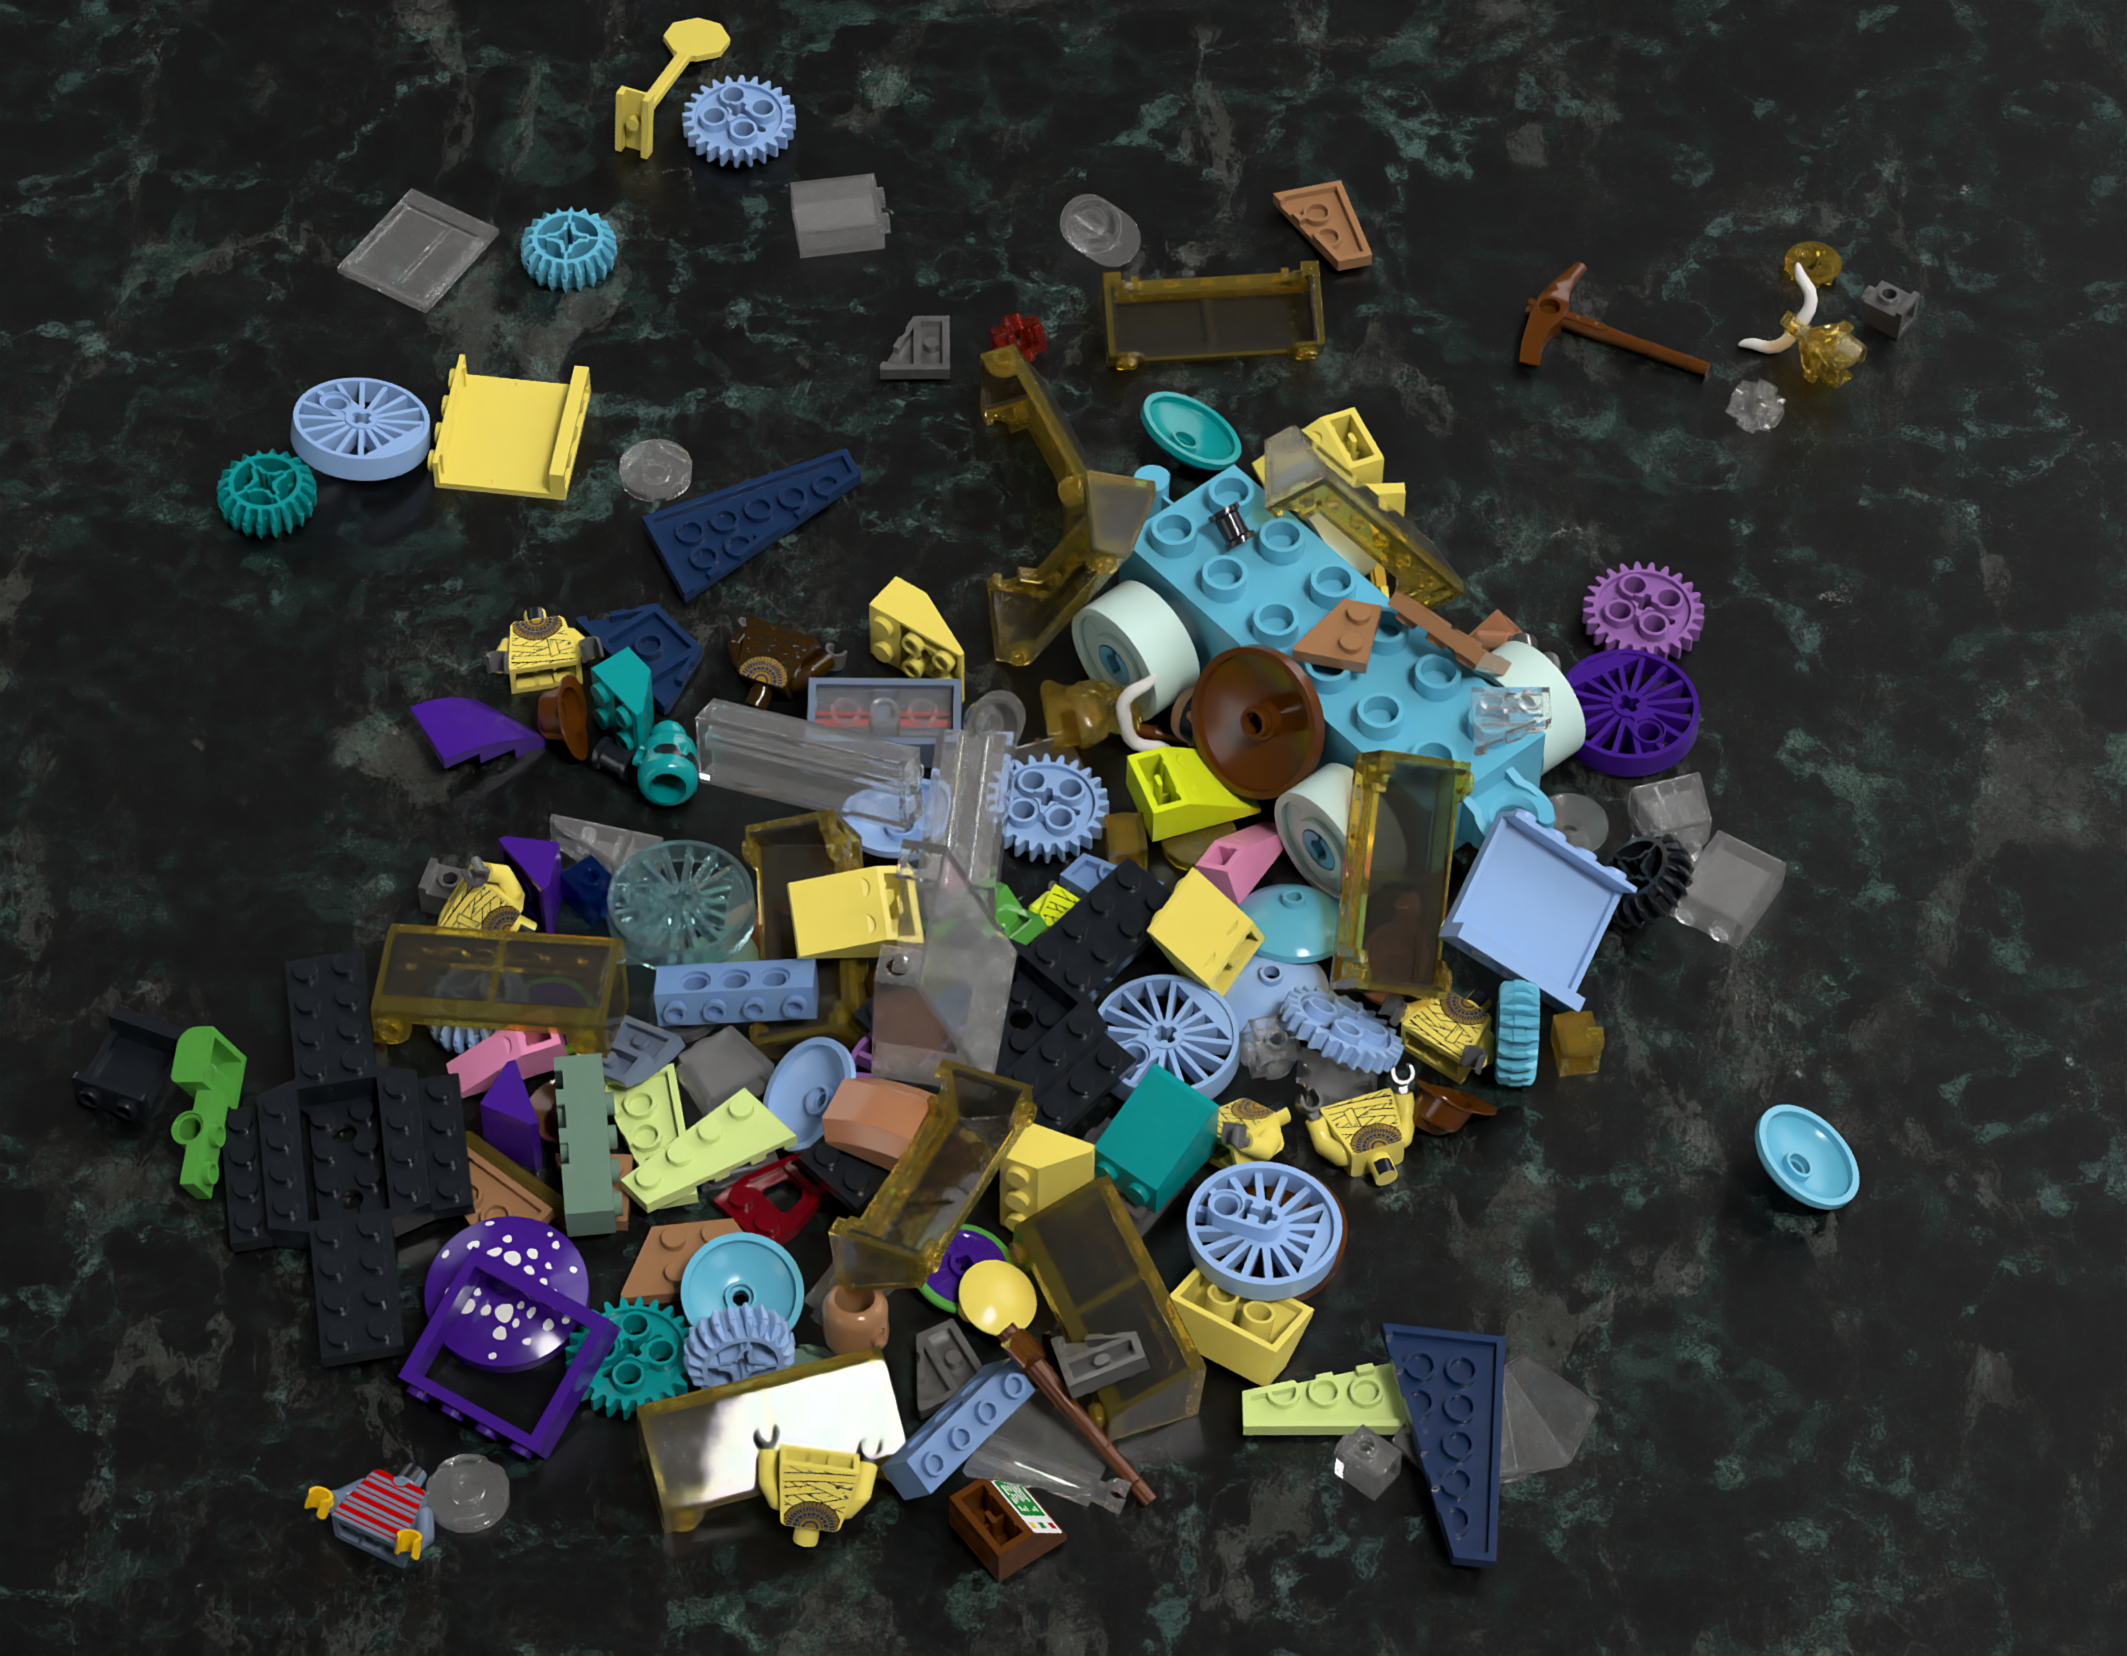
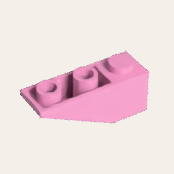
M1263 821L1214 840L1195 864L1196 869L1230 901L1238 906L1284 850L1276 823Z
M549 1010L513 1021L446 1065L449 1074L459 1073L462 1098L488 1091L508 1061L516 1060L522 1079H526L554 1070L553 1057L568 1056L562 1030L553 1011Z

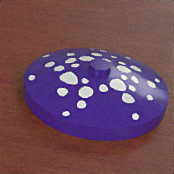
M518 1216L487 1219L459 1232L437 1254L429 1269L425 1283L424 1301L427 1317L430 1321L474 1246L589 1308L590 1285L586 1267L573 1243L560 1231L546 1223ZM483 1274L442 1346L457 1360L473 1368L496 1373L520 1372L540 1366L560 1354L570 1344V1333H579L578 1324L492 1277Z

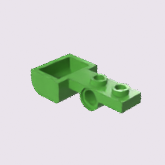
M213 1026L192 1027L181 1035L177 1043L171 1079L195 1100L192 1111H186L175 1119L171 1133L173 1139L186 1150L179 1184L196 1199L212 1198L213 1187L219 1177L218 1159L220 1149L226 1139L225 1121L227 1110L238 1109L247 1057Z

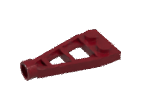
M794 1153L743 1176L713 1199L714 1209L725 1219L733 1218L743 1232L762 1235L783 1246L798 1235L831 1193L819 1183L813 1185L799 1172L801 1167L798 1166V1157L803 1153ZM790 1181L802 1192V1197L790 1211L781 1212L763 1195V1192L780 1182Z

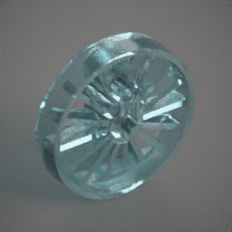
M671 840L657 843L629 857L618 868L610 882L606 911L609 932L620 950L635 962L657 970V966L722 963L728 960L748 941L755 926L757 913L752 881L744 866L727 851L712 844L694 840ZM683 861L684 866L681 882L679 883L672 862ZM693 863H702L691 879ZM663 864L668 881L658 872L655 866ZM716 868L721 870L710 877ZM642 873L647 880L638 877V875ZM616 906L625 907L624 909L615 910ZM714 927L723 930L722 935ZM695 929H697L710 944L700 947L695 933ZM649 932H652L645 942L639 940ZM671 934L669 949L659 948L658 946L666 935ZM681 935H686L690 949L678 950Z

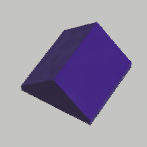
M504 836L498 839L501 864L511 868L522 886V890L525 893L523 910L548 937L554 933L564 891L560 844L553 841Z
M516 1060L508 1061L480 1103L485 1150L533 1170L543 1169L538 1120Z

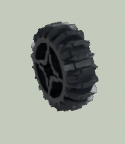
M1646 829L1640 837L1633 833L1628 842L1619 841V847L1615 851H1608L1609 858L1606 861L1599 862L1604 867L1611 866L1627 875L1626 881L1638 888L1636 893L1622 894L1610 919L1611 922L1613 921L1616 925H1622L1626 929L1631 926L1641 929L1645 922L1653 926L1658 917L1663 916L1667 918V912L1672 907L1679 908L1677 901L1688 896L1686 887L1694 883L1691 875L1695 869L1692 866V858L1689 856L1688 850L1676 837L1663 833L1660 829L1654 833Z

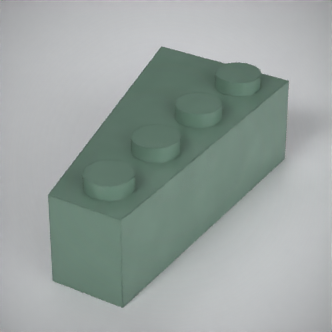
M602 1053L553 1057L567 1237L616 1233L615 1217L623 1216L621 1192H613V1183L621 1182L619 1158H611L610 1149H618L616 1125H608V1116L615 1115L614 1092H605Z

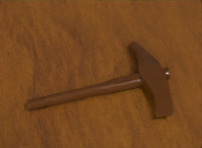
M1582 262L1574 263L1542 291L1537 300L1530 298L1527 302L1525 315L1529 316L1521 344L1520 363L1540 367L1541 354L1544 347L1562 329L1596 341L1606 342L1648 356V359L1651 357L1685 369V372L1688 370L1706 377L1710 369L1711 363L1692 357V354L1689 356L1655 344V341L1652 343L1609 327L1602 322L1568 311L1571 294L1579 279L1587 271L1586 266Z
M1012 1322L997 1335L1002 1342L1000 1344L1001 1348L1023 1373L1027 1372L1058 1410L1068 1416L1098 1452L1097 1455L1100 1454L1127 1486V1490H1130L1143 1507H1146L1157 1496L1144 1482L1143 1476L1140 1477L1112 1444L1113 1441L1106 1437L1076 1401L1077 1398L1072 1399L1067 1384L1064 1383L1044 1359L1046 1348L1027 1330L1018 1328Z

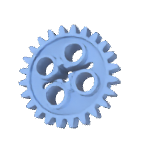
M740 75L738 82H733L729 76H726L724 84H720L714 79L712 80L711 89L702 85L700 86V95L691 94V102L685 103V112L682 113L684 137L688 138L689 147L696 146V155H702L707 152L708 162L713 161L715 158H720V166H724L730 160L733 161L735 168H738L741 161H746L747 165L752 167L753 159L758 158L762 163H766V154L778 157V148H788L787 140H793V130L796 129L795 107L790 105L789 95L782 96L781 87L771 90V81L769 80L759 85L758 77H754L750 82H745L744 76Z
M1044 754L1042 762H1037L1032 755H1029L1028 765L1025 766L1020 761L1015 760L1014 771L1003 767L1001 769V778L993 777L992 788L986 790V801H984L987 828H992L993 839L1002 838V849H1007L1014 845V856L1016 857L1020 856L1024 851L1029 852V861L1031 862L1035 860L1038 854L1043 855L1045 863H1049L1051 855L1055 854L1062 862L1065 861V852L1068 851L1078 857L1080 856V845L1091 849L1093 838L1101 839L1102 828H1107L1109 801H1107V789L1101 788V778H1091L1092 769L1090 767L1079 771L1078 760L1073 761L1069 766L1065 765L1064 755H1061L1056 762H1051L1048 754Z
M1304 985L1302 989L1296 986L1293 991L1290 990L1279 1012L1283 1014L1281 1020L1288 1023L1286 1028L1298 1032L1295 1038L1306 1040L1309 1042L1307 1046L1309 1049H1319L1322 1057L1328 1056L1335 1060L1336 1064L1347 1063L1352 1070L1359 1066L1365 1073H1369L1371 1069L1377 1074H1381L1382 1070L1388 1073L1393 1065L1396 1067L1405 1048L1401 1044L1403 1039L1395 1035L1397 1030L1386 1026L1387 1020L1376 1018V1012L1363 1009V1003H1356L1350 1000L1347 995L1343 997L1337 996L1333 990L1325 993L1318 986L1314 990L1307 985Z

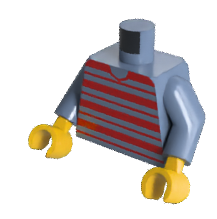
M413 1463L405 1464L397 1477L377 1469L373 1470L366 1478L356 1480L340 1489L330 1491L321 1486L311 1487L304 1504L306 1509L311 1507L318 1508L316 1515L320 1519H325L328 1513H332L335 1537L403 1569L407 1565L410 1556L411 1559L418 1560L420 1552L431 1545L435 1538L434 1513L429 1507L427 1493L420 1488L427 1475L423 1469Z

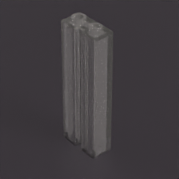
M715 698L695 717L699 778L702 783L906 832L916 819H920L923 815L925 798L922 796V788L919 784L923 779L924 766L920 763V747Z
M937 729L916 881L921 914L996 917L1015 764L1014 732L983 731V738H968V730Z

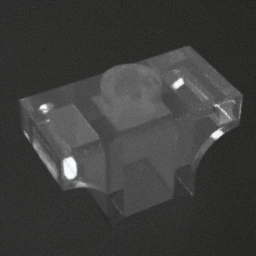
M1302 1047L1297 1059L1296 1083L1306 1088L1305 1103L1307 1106L1312 1107L1313 1100L1309 1094V1090L1313 1088L1318 1089L1323 1095L1321 1108L1377 1091L1378 1074L1372 1069L1369 1073H1365L1359 1066L1352 1070L1347 1063L1336 1064L1335 1060L1328 1056L1322 1057L1321 1052Z

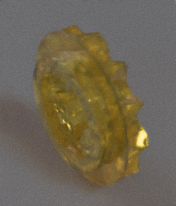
M1808 241L1798 243L1788 250L1785 256L1784 270L1789 272L1790 280H1796L1794 267L1797 262L1800 263L1806 275L1818 289L1821 283L1831 285L1834 278L1839 277L1842 261L1839 254L1832 247L1824 243ZM1815 260H1818V267L1816 266L1813 270L1807 268V266H1810L1812 263L1815 262Z

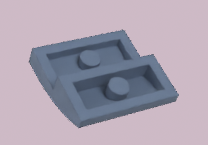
M625 1014L606 1037L594 1032L575 1055L602 1053L604 1079L629 1088L647 1080L663 1069L685 1048V1044L679 1035Z

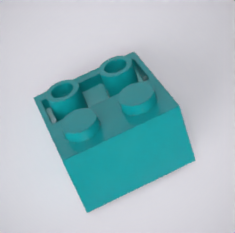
M626 647L591 668L592 686L590 691L594 699L592 714L595 722L602 730L607 729L615 737L618 746L630 751L632 749L637 750L650 737L654 722L651 669L629 647Z

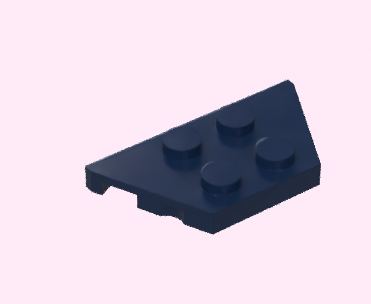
M657 603L638 606L632 610L620 609L609 611V618L588 621L586 615L575 619L576 629L585 638L593 636L600 638L606 659L629 647L651 669L653 705L664 715L670 712L703 658L702 647Z

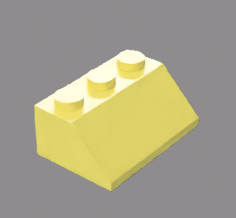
M1019 1118L1000 1154V1225L1007 1227L1014 1233H1025L1038 1238L1090 1221L1093 1216L1095 1145Z
M1195 1267L1168 1296L1160 1334L1263 1387L1270 1385L1286 1367L1313 1315L1314 1309L1292 1297L1282 1300L1259 1301L1230 1294L1210 1282ZM1235 1268L1233 1269V1271L1241 1274V1271Z

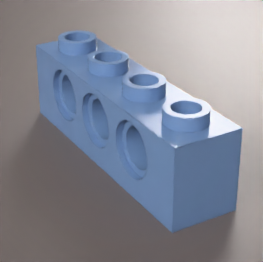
M816 959L657 966L654 1001L658 1027L817 1019L819 983Z
M1011 1358L985 1364L880 1468L904 1500L931 1494L1036 1391Z

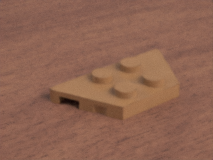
M733 1218L651 1227L622 1289L621 1297L626 1299L629 1306H634L638 1296L642 1297L643 1305H650L655 1299L659 1303L681 1301V1282L685 1268L692 1256L712 1239L729 1233L743 1232Z

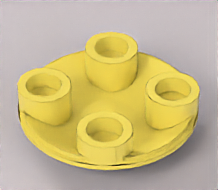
M985 1260L976 1263L965 1272L959 1284V1316L965 1322L972 1323L976 1328L987 1334L997 1336L1012 1322L1018 1328L1025 1329L1034 1318L1037 1299L1033 1285L1021 1270L1007 1262Z

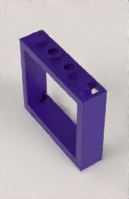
M473 1246L398 1377L410 1384L406 1392L426 1403L430 1401L431 1397L444 1403L440 1410L454 1419L462 1422L465 1416H468L478 1422L474 1429L494 1441L498 1439L499 1435H502L512 1441L509 1449L530 1460L533 1453L547 1460L619 1335L621 1328L608 1318ZM483 1274L492 1277L590 1331L531 1435L424 1377Z

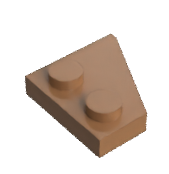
M1343 599L1294 645L1292 659L1366 674L1381 618L1382 606Z

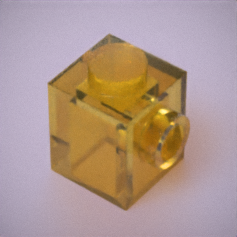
M1568 1011L1563 1014L1553 1015L1550 1040L1559 1077L1598 1072L1601 1050L1605 1047V1038L1602 1026H1596L1592 1011Z

